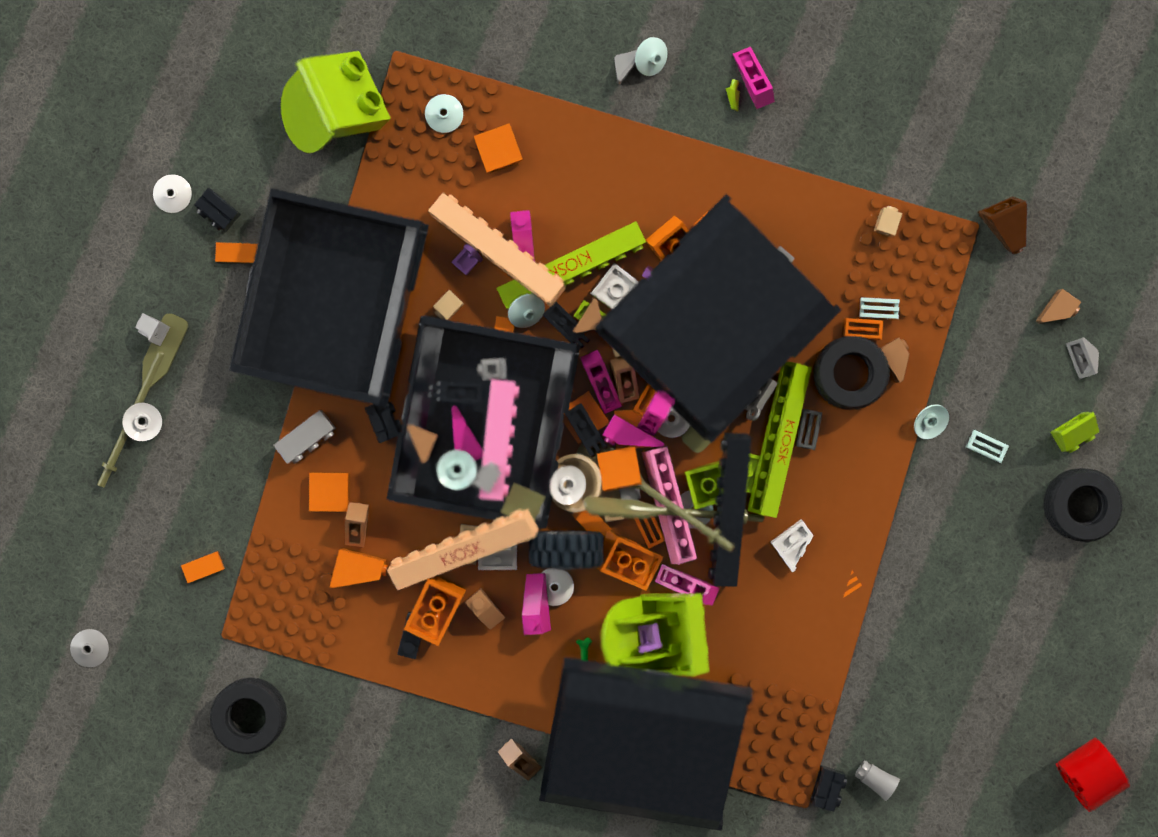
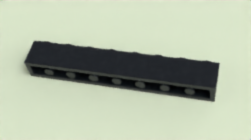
M724 433V439H721L720 443L723 453L722 458L719 459L721 474L717 478L719 495L715 497L717 513L714 514L713 522L716 525L715 530H720V536L733 544L734 548L729 552L718 543H714V548L710 551L712 568H709L708 577L714 586L737 587L752 442L748 433Z

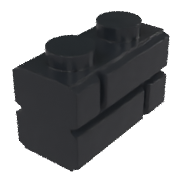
M207 188L194 204L198 208L196 212L204 219L209 217L213 221L211 225L219 231L223 229L227 232L241 215V213L210 188Z
M392 401L388 402V407L375 404L365 407L379 444L399 436L402 424L400 419H395L393 413L396 412Z
M821 765L810 801L813 806L835 812V808L841 804L842 797L839 796L841 788L844 789L847 783L844 772Z

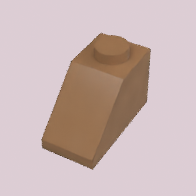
M1064 289L1057 290L1036 322L1044 323L1074 317L1080 310L1078 306L1081 301Z
M896 338L882 346L881 351L884 352L886 360H888L890 374L896 383H900L904 379L909 358V352L907 351L909 347L904 339Z
M622 357L609 360L620 402L625 403L639 399L635 370Z
M349 502L345 518V545L364 547L369 505Z
M482 588L465 601L473 613L490 630L505 618Z
M512 738L498 751L508 767L526 780L531 779L542 768Z

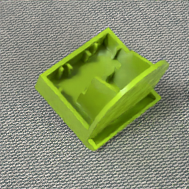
M359 51L300 60L296 63L298 70L288 80L282 92L281 115L285 130L293 144L306 153L320 151L333 138L380 130L391 119L383 103V98L379 94L367 69V64Z
M702 593L641 594L639 597L625 599L615 604L607 614L602 629V649L607 664L670 673L672 675L695 676L709 672ZM657 624L662 647L639 653L638 647L641 646L638 626Z

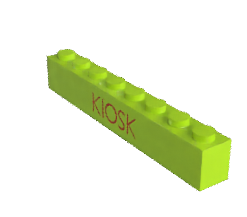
M635 221L544 266L549 269L548 273L552 276L558 275L563 279L564 286L575 282L573 279L575 277L581 276V278L590 275L592 273L591 270L596 267L600 270L609 265L608 262L613 259L617 262L627 257L626 253L630 251L636 253L644 249L643 245L646 244V241ZM515 279L497 288L507 310H509L510 305L518 297L525 294H533Z
M786 362L780 369L747 510L749 512L777 518L811 367Z

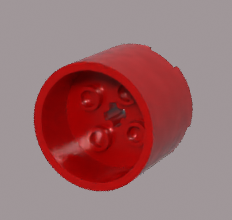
M1095 737L1055 764L1065 783L1068 784L1074 796L1088 812L1096 810L1130 787L1129 781L1117 761Z

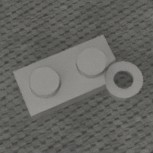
M769 379L759 389V395L745 409L747 410V419L755 421L759 417L764 404L774 392L778 384L777 382Z

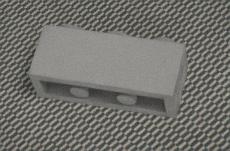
M319 410L273 446L287 464L291 462L296 464L304 458L302 456L303 453L307 450L312 452L319 446L317 443L320 440L324 439L326 441L332 437L336 427L323 410Z

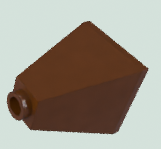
M1012 196L978 211L979 216L1007 251L1012 252V254L1023 251V247H1026L1027 203L1025 200Z

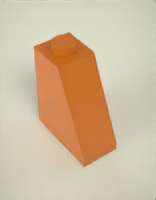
M341 548L339 549L330 587L336 588L380 580L387 573L388 565L385 564L386 559Z

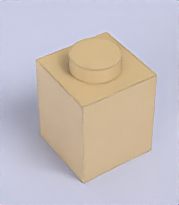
M891 206L882 208L874 232L891 238L895 236L902 213H899L897 208Z
M448 290L433 306L436 309L434 313L440 319L446 318L450 320L464 303Z

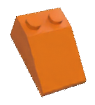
M673 216L645 241L660 261H662L680 246L679 241L689 230L680 219Z
M608 530L603 539V563L600 567L596 568L603 573L647 591L663 556Z
M438 576L428 578L404 630L439 646L466 590Z

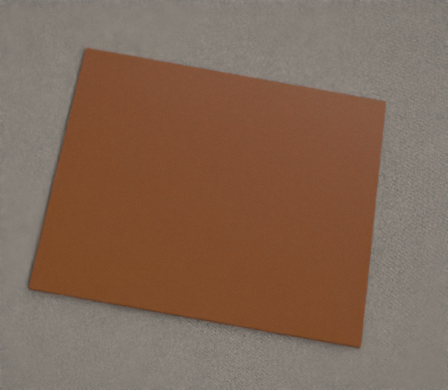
M394 51L381 92L383 103L391 119L380 130L369 133L348 205L418 220L429 225L415 289L410 293L400 337L402 346L389 402L392 401L396 412L393 413L395 419H400L402 425L405 399L410 387L408 381L420 316L439 318L434 313L436 309L433 306L450 290L464 303L450 321L495 329L497 316L508 318V310L497 288L514 280L511 276L482 254H480L483 259L482 262H478L467 275L452 263L467 243L430 215L428 210L442 193L446 196L452 195L458 200L457 204L462 208L464 206L468 207L473 212L472 215L475 218L481 217L488 223L487 227L491 230L497 229L503 234L502 238L507 242L509 240L513 241L510 212L530 210L535 263H542L543 265L635 221L645 240L673 216L680 219L690 231L694 227L693 224L727 194L731 198L729 202L740 210L777 248L781 246L795 258L792 263L828 299L832 306L837 304L842 309L796 358L791 357L787 361L812 368L802 411L803 409L823 412L816 448L811 450L796 446L801 421L800 416L777 518L764 515L763 522L747 521L743 525L737 587L717 586L719 591L713 606L703 604L709 672L695 676L677 675L752 688L753 702L752 705H748L729 786L801 808H807L918 436L914 430V422L918 414L926 408L979 224L420 57ZM442 94L455 97L463 108V120L460 126L449 133H440L433 130L425 118V109L428 102L435 96ZM442 109L440 111V114L442 116H445L447 114V110ZM510 123L523 161L487 173L474 136ZM887 206L897 208L898 212L902 213L896 234L892 238L874 232L880 210L887 208ZM646 242L643 245L644 249L636 253L630 251L626 253L627 257L617 262L615 259L609 261V265L599 270L596 267L592 269V273L584 278H581V276L573 278L575 282L565 286V290L555 302L579 323L580 320L573 317L583 300L591 304L594 298L597 299L591 293L614 263L637 281H640L641 279H646L642 275L648 265L655 268L661 261ZM860 298L900 300L899 319L859 317ZM598 300L599 309L607 314L611 309ZM544 302L545 313L550 308V306ZM864 302V305L894 307V304ZM864 309V313L894 315V311ZM544 316L530 327H514V333L570 343ZM844 318L882 320V340H869L881 348L892 340L900 338L901 340L904 339L909 347L907 350L909 358L903 381L896 383L890 374L888 385L881 397L873 404L861 409L847 410L829 404L818 393L813 380L816 357L828 343L843 337ZM849 323V326L879 328L878 324ZM591 330L585 334L590 340L588 343L582 338L579 340L584 347L580 348L570 403L589 391L601 408L580 357L598 350L617 393L609 360L621 356L615 357L612 347L595 330ZM848 330V334L878 336V332ZM846 355L840 358L833 370L835 382L846 391H856L862 388L868 379V367L865 361L856 355ZM780 369L770 379L778 382ZM635 371L640 398L648 383ZM295 386L279 441L319 410H323L336 429L333 431L334 435L328 440H320L317 443L319 446L312 452L307 450L303 453L302 456L304 458L296 464L293 462L287 464L276 449L221 635L228 640L551 734L564 657L581 660V649L576 644V641L578 639L585 640L589 637L592 640V644L588 649V661L607 664L602 649V629L611 608L622 600L639 597L641 594L678 593L655 582L662 564L713 585L708 577L709 568H712L710 551L713 550L714 543H709V537L698 529L689 528L697 559L681 564H671L665 541L650 548V550L662 555L663 559L647 591L603 573L597 568L565 570L572 577L574 590L570 599L564 604L558 606L549 605L551 631L543 634L524 635L522 612L526 575L542 573L548 569L531 566L529 563V540L517 544V570H478L477 559L476 565L464 564L436 575L465 589V594L439 646L421 639L416 659L397 655L408 611L412 612L428 579L397 590L387 572L386 576H382L380 580L332 588L330 583L339 549L344 548L386 559L385 564L389 568L391 561L397 557H407L409 553L415 550L419 552L430 544L437 545L448 537L455 538L459 536L461 524L479 526L486 523L488 525L493 523L494 520L388 501L387 494L398 437L379 444L365 411V407L372 404ZM776 387L755 421L747 419V410H744L700 453L692 451L682 441V435L670 438L661 435L658 431L656 432L654 438L663 442V447L667 446L680 495L689 491L685 475L686 471L717 462L722 458L723 451H721L720 443L721 439H724V433H748L752 439L750 454L761 455ZM639 399L621 403L622 407L606 413L605 416L610 422L614 411L633 410ZM807 413V416H806V421H805V426H804V431H803V436H802V441H801L802 444H804L805 435H806V430H807V425H808V420H809V415H810V414H808V413ZM674 415L668 416L669 422H674ZM817 415L813 417L808 445L812 444ZM565 424L560 449L557 450L556 461L566 455L577 454V449L582 444V442L579 444L576 442ZM607 425L598 430L603 440L605 439V436L602 434L605 431ZM604 440L607 445L616 450V443L613 446ZM660 447L636 448L640 474L649 486L650 482L642 452ZM309 473H349V502L369 505L364 547L345 545V518L347 512L309 511ZM639 490L641 497L638 499L639 501L656 506L654 498ZM747 492L745 502L746 510H748L751 493ZM553 500L551 502L547 529L538 528V531L586 530L571 515L573 512L563 510ZM715 504L713 505V511H717ZM654 516L662 531L659 516ZM648 517L647 520L656 539L659 540L660 536L651 518ZM634 518L606 522L612 529L611 531L648 548ZM639 519L650 544L653 543L643 519ZM710 519L706 526L715 531L716 525H714L713 519ZM802 519L813 534V538L806 546L804 555L800 557L796 564L797 568L792 572L773 547L771 541ZM855 576L858 578V580L847 586L849 580ZM859 583L862 584L860 588L844 597L846 591ZM552 584L551 589L553 591H556L558 589V585ZM480 588L483 589L505 616L491 630L465 603Z

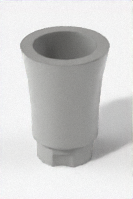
M865 760L855 773V776L862 783L875 791L884 801L891 797L900 781V778L888 774Z

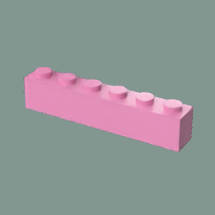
M491 380L482 466H486L491 461L500 467L499 471L502 473L490 493L480 489L479 498L503 500V496L508 495V485L505 484V478L510 476L511 465H507V459L512 457L513 446L509 445L510 437L514 438L515 426H511L512 418H516L517 406H513L514 398L518 399L519 387L515 386L516 382Z
M667 446L642 452L650 486L684 509ZM654 499L656 506L665 507L660 502ZM658 515L671 564H681L697 559L688 523L679 516Z

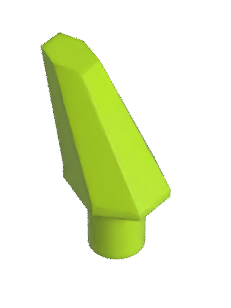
M732 79L730 87L726 88L731 109L738 111L740 91L737 88L739 81Z

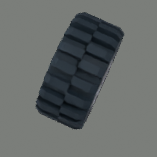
M537 531L536 537L529 539V563L532 567L562 570L600 567L603 563V536L601 532Z

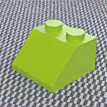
M1082 412L1050 433L1062 452L1072 453L1079 448L1078 445L1082 442L1088 443L1095 439V434L1099 433V428L1094 412Z
M719 461L685 472L695 510L715 504V497L719 495L717 478L721 474Z

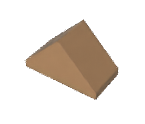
M594 298L573 330L574 333L578 334L596 330L595 326L602 320L597 299Z
M414 425L407 426L422 463L428 461L438 435Z

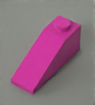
M748 47L734 53V59L755 107L759 109L775 102L773 87L752 48Z
M530 210L510 212L513 242L518 246L517 249L520 252L524 253L526 251L534 258Z
M598 350L580 357L604 414L622 407Z
M657 391L637 428L654 436L666 419L675 400L668 393Z
M454 405L452 407L455 450L467 452L474 461H477L483 457L484 451L457 405Z
M613 415L602 434L605 436L604 440L613 446L615 443L635 446H664L663 442L616 415Z
M664 564L661 565L655 580L656 583L678 593H702V603L713 606L719 591L717 586Z
M545 573L526 575L522 612L524 635L543 634L551 631Z

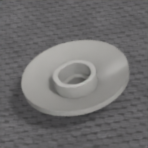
M86 629L74 636L70 651L73 659L79 665L90 668L104 662L109 652V645L102 633L97 630ZM86 646L91 648L89 653L85 651Z

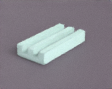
M861 297L859 317L899 319L900 300ZM864 302L894 304V307L864 305ZM864 309L894 311V315L864 313Z
M973 430L966 445V448L999 463H1002L1009 447L976 430ZM979 436L989 442H992L1002 447L1003 450L1000 451L990 445H987L979 440H976L975 437ZM976 443L986 449H989L999 454L1000 456L998 458L992 454H989L979 448L972 446V444Z

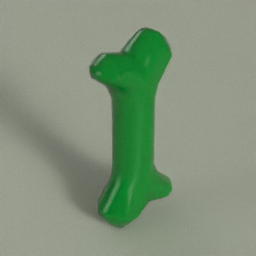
M589 637L585 640L578 639L576 644L581 649V660L588 661V649L592 644V640Z

